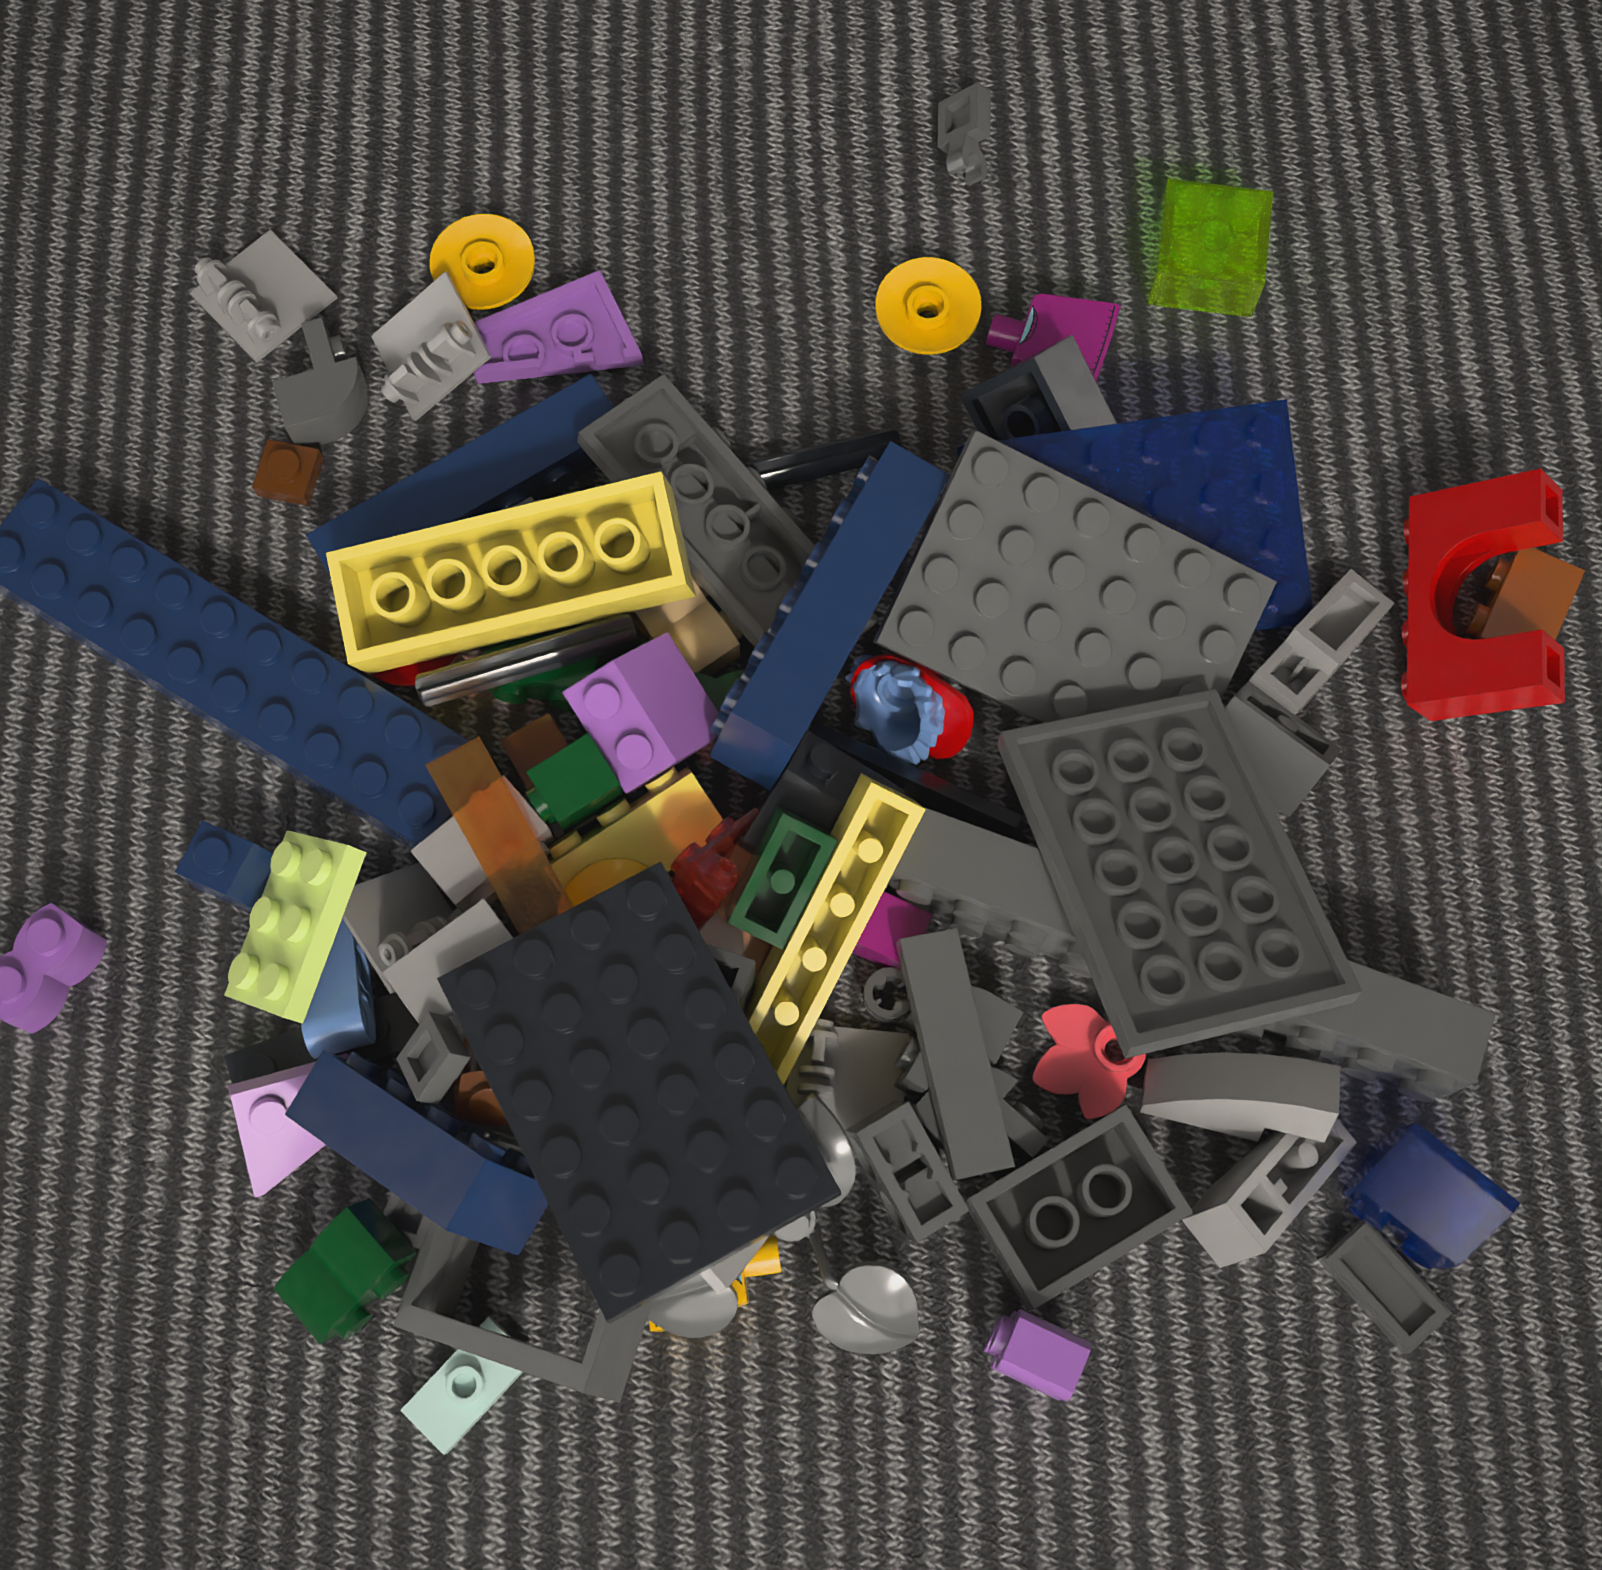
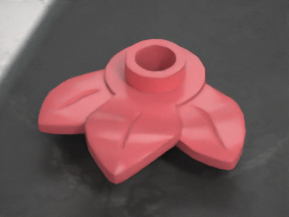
M1068 1004L1047 1010L1042 1014L1041 1019L1056 1045L1051 1047L1037 1064L1032 1077L1034 1084L1052 1094L1066 1096L1078 1094L1081 1111L1087 1120L1100 1118L1112 1113L1125 1099L1127 1078L1133 1076L1142 1067L1146 1054L1124 1058L1122 1061L1109 1059L1105 1053V1045L1111 1041L1118 1042L1110 1021L1106 1022L1093 1008L1087 1005Z

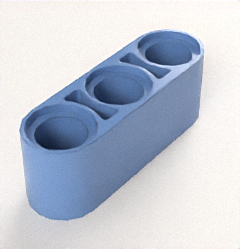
M343 919L339 925L303 1024L301 1023L306 1047L314 1059L319 1058L323 1050L335 1054L371 1045L376 1041L370 961Z

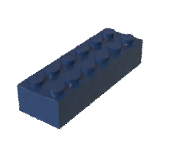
M892 441L888 444L880 460L870 455L868 456L847 498L842 500L821 542L818 541L795 586L790 588L775 615L776 618L768 632H764L750 656L740 679L737 678L720 708L721 711L709 731L718 737L710 757L771 791L950 477L949 474Z

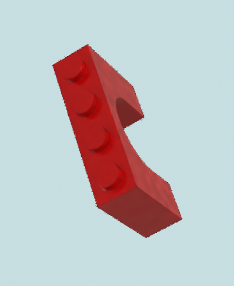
M1539 468L1410 496L1409 518L1405 519L1403 525L1405 542L1409 547L1408 568L1403 572V588L1408 598V619L1402 625V638L1407 649V672H1404L1402 675L1401 688L1407 705L1429 721L1565 703L1564 648L1543 629L1486 639H1466L1458 636L1453 622V606L1458 590L1467 576L1480 564L1500 554L1563 542V490Z

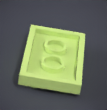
M286 831L282 843L277 846L272 855L270 863L271 873L262 897L258 899L251 910L250 928L240 954L234 958L228 973L229 984L224 996L303 1024L367 852L346 844Z

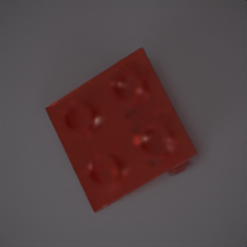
M756 807L736 822L730 816L726 817L708 835L705 840L706 845L701 848L696 842H693L679 854L670 866V869L676 873L670 879L699 932L712 918L714 912L722 904V901L737 884V867L731 859L726 858V855L758 814L759 810Z

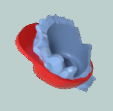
M895 652L875 656L860 655L854 660L855 666L850 669L851 673L845 679L851 683V696L856 707L855 725L858 728L872 732L875 746L879 751L908 764L917 765L920 763V759L926 760L928 756L934 759L954 757L965 747L974 725L973 709L966 696L948 684L943 675Z

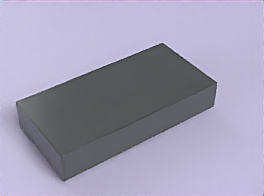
M1366 1218L1359 1219L1317 1259L1402 1354H1410L1452 1314L1449 1308Z

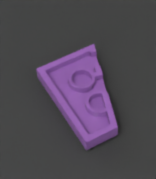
M600 270L474 322L491 355V358L473 373L478 384L644 365L641 351Z

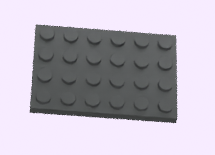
M975 430L970 433L873 642L1040 723L1213 689L1217 690L1222 700L1277 582Z
M1216 689L1002 731L1000 733L997 747L1125 1058L1355 1003L1363 991Z

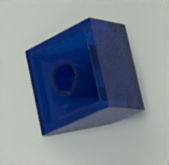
M1416 1122L1381 1136L1341 1190L1345 1196L1354 1202L1350 1207L1354 1214L1361 1220H1366L1375 1229L1382 1230L1385 1226L1404 1241L1401 1245L1402 1251L1413 1261L1429 1270H1432L1434 1266L1438 1269L1458 1267L1520 1205V1202Z

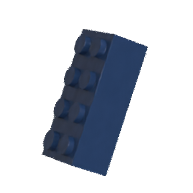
M323 1050L286 1111L285 1116L444 1230L519 1256L548 1206V1202L524 1154L512 1147L506 1150L497 1144L500 1137L481 1125L467 1121L463 1126L464 1121L453 1113L454 1106L442 1099L438 1105L416 1101L403 1073L389 1067L385 1076L381 1075L384 1071L383 1067L357 1052L352 1051L346 1060Z

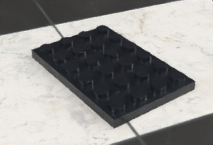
M661 862L437 978L563 1235L609 1324L841 1195L840 1188Z

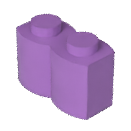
M53 903L36 911L20 929L15 939L13 950L0 957V1019L32 1034L47 1026L63 1008L70 987L85 979L99 964L106 950L107 940L78 918Z
M1019 1309L1018 1312L1013 1311L1010 1317L1005 1315L1002 1318L997 1317L985 1344L984 1352L993 1355L990 1363L991 1369L1058 1401L1063 1400L1067 1402L1075 1391L1090 1354L1092 1343Z

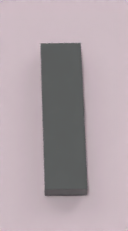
M953 928L899 939L896 942V947L950 1177L954 1181L1015 1167L958 929Z

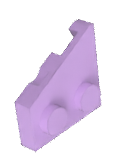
M347 1053L338 1055L346 1060L349 1057ZM316 1062L228 1085L254 1197L266 1194L326 1145L285 1116L286 1111Z

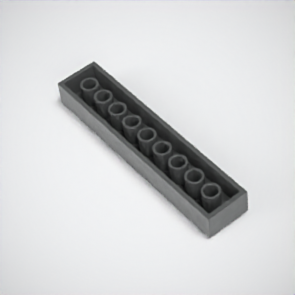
M925 808L926 810L888 882L887 893L927 912L949 919V926L952 929L957 928L959 933L976 938H981L983 932L1005 940L1004 947L1016 954L1036 958L1039 952L1061 960L1059 967L1071 974L1092 978L1040 850ZM1348 960L1363 991L1355 1003L1233 1032L1255 1040H1260L1263 1035L1285 1042L1284 1050L1292 1055L1314 1061L1319 1060L1320 1056L1342 1063L1341 1071L1349 1076L1372 1082L1376 1081L1378 1076L1399 1084V1093L1418 1101L1432 1103L1435 1098L1441 1099L1477 1083L1496 1013Z

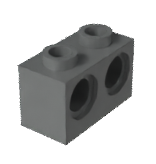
M893 1101L844 1130L856 1157L902 1238L918 1243L970 1211L909 1102Z

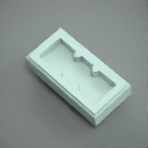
M488 1317L480 1325V1327L511 1337L492 1317ZM458 1349L400 1411L444 1455L460 1441L523 1372Z

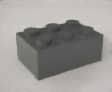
M1127 1105L1122 1106L973 1195L965 1202L970 1210L968 1212L1027 1311L1036 1309L1193 1213Z

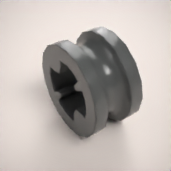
M894 967L882 968L875 971L867 979L863 999L868 1014L876 1021L885 1024L904 1020L911 1011V1006L902 970ZM887 981L899 984L897 987L898 993L902 991L906 993V1001H896L893 1010L880 1008L882 999L874 1001L873 991L883 990Z

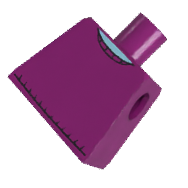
M1040 293L1034 295L1025 322L995 313L986 345L1013 352L1012 366L1034 353L1073 335L1097 383L1114 333L1121 305Z

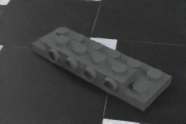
M663 374L579 431L577 443L612 483L662 471L673 489L691 575L749 642L756 647L764 632H768L790 588L795 586L802 574L801 571L815 545L802 532L801 523L796 515L787 507L781 508L767 492L766 484L760 474L752 467H745L736 457L725 434L716 427L711 428ZM874 612L860 636L875 625L878 617Z

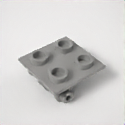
M271 230L267 231L226 265L220 260H212L209 257L201 259L195 266L199 286L190 292V295L256 363L302 327L301 323L310 321L337 299V296Z
M447 272L440 275L371 336L389 371L384 376L385 383L381 386L382 393L393 403H396L399 399L403 400L414 421H417L491 358L480 333Z
M416 863L354 885L342 919L391 994L395 990L382 972L462 913L458 908L454 911L451 909L431 876L420 863Z
M817 1019L787 1078L786 1091L795 1108L807 1096L815 1094L827 1105L843 1129L846 1130L893 1101L904 1102L905 1092L894 1086L902 1070L894 1066L900 1051L909 1039V1033L834 1027V1022Z

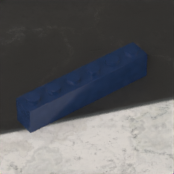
M589 374L306 534V537L330 575L326 556L327 552L508 509L531 496L534 501H537L549 493L557 494L563 492L573 485L577 477L597 466L577 443L578 432L614 407L593 375Z

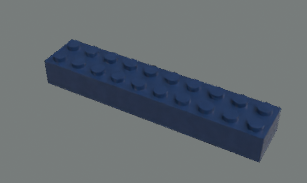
M37 478L0 525L1 594L410 849L416 847L503 775L493 755L39 478Z

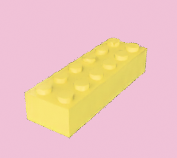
M662 471L326 553L348 664L368 674L696 597L673 489Z

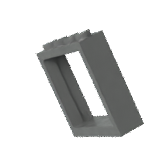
M509 1125L483 1126L500 1137L497 1144L506 1150L509 1147L521 1150ZM432 1220L430 1221L394 1321V1327L570 1389L620 1403L653 1300L610 1324L606 1321L600 1309L583 1362L453 1318L479 1242L446 1231Z

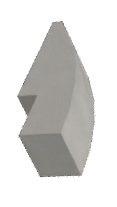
M1350 569L1293 629L1283 644L1254 673L1249 682L1297 716L1390 610L1394 602Z
M1251 1053L1183 1054L1148 1059L1145 1067L1140 1112L1257 1142L1264 1128L1325 1143L1339 1115L1341 1066L1301 1058Z

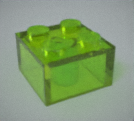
M1167 178L1157 213L1147 305L1252 317L1265 286L1273 191Z

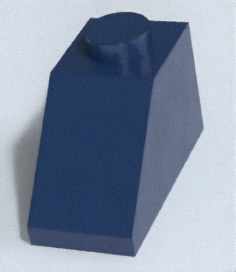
M202 820L175 873L196 889L251 913L254 904L262 897L271 873L270 863L273 853L249 840Z

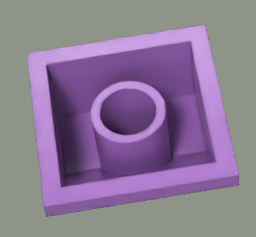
M668 632L614 659L562 692L620 782L625 793L633 792L718 738L709 731L719 712Z

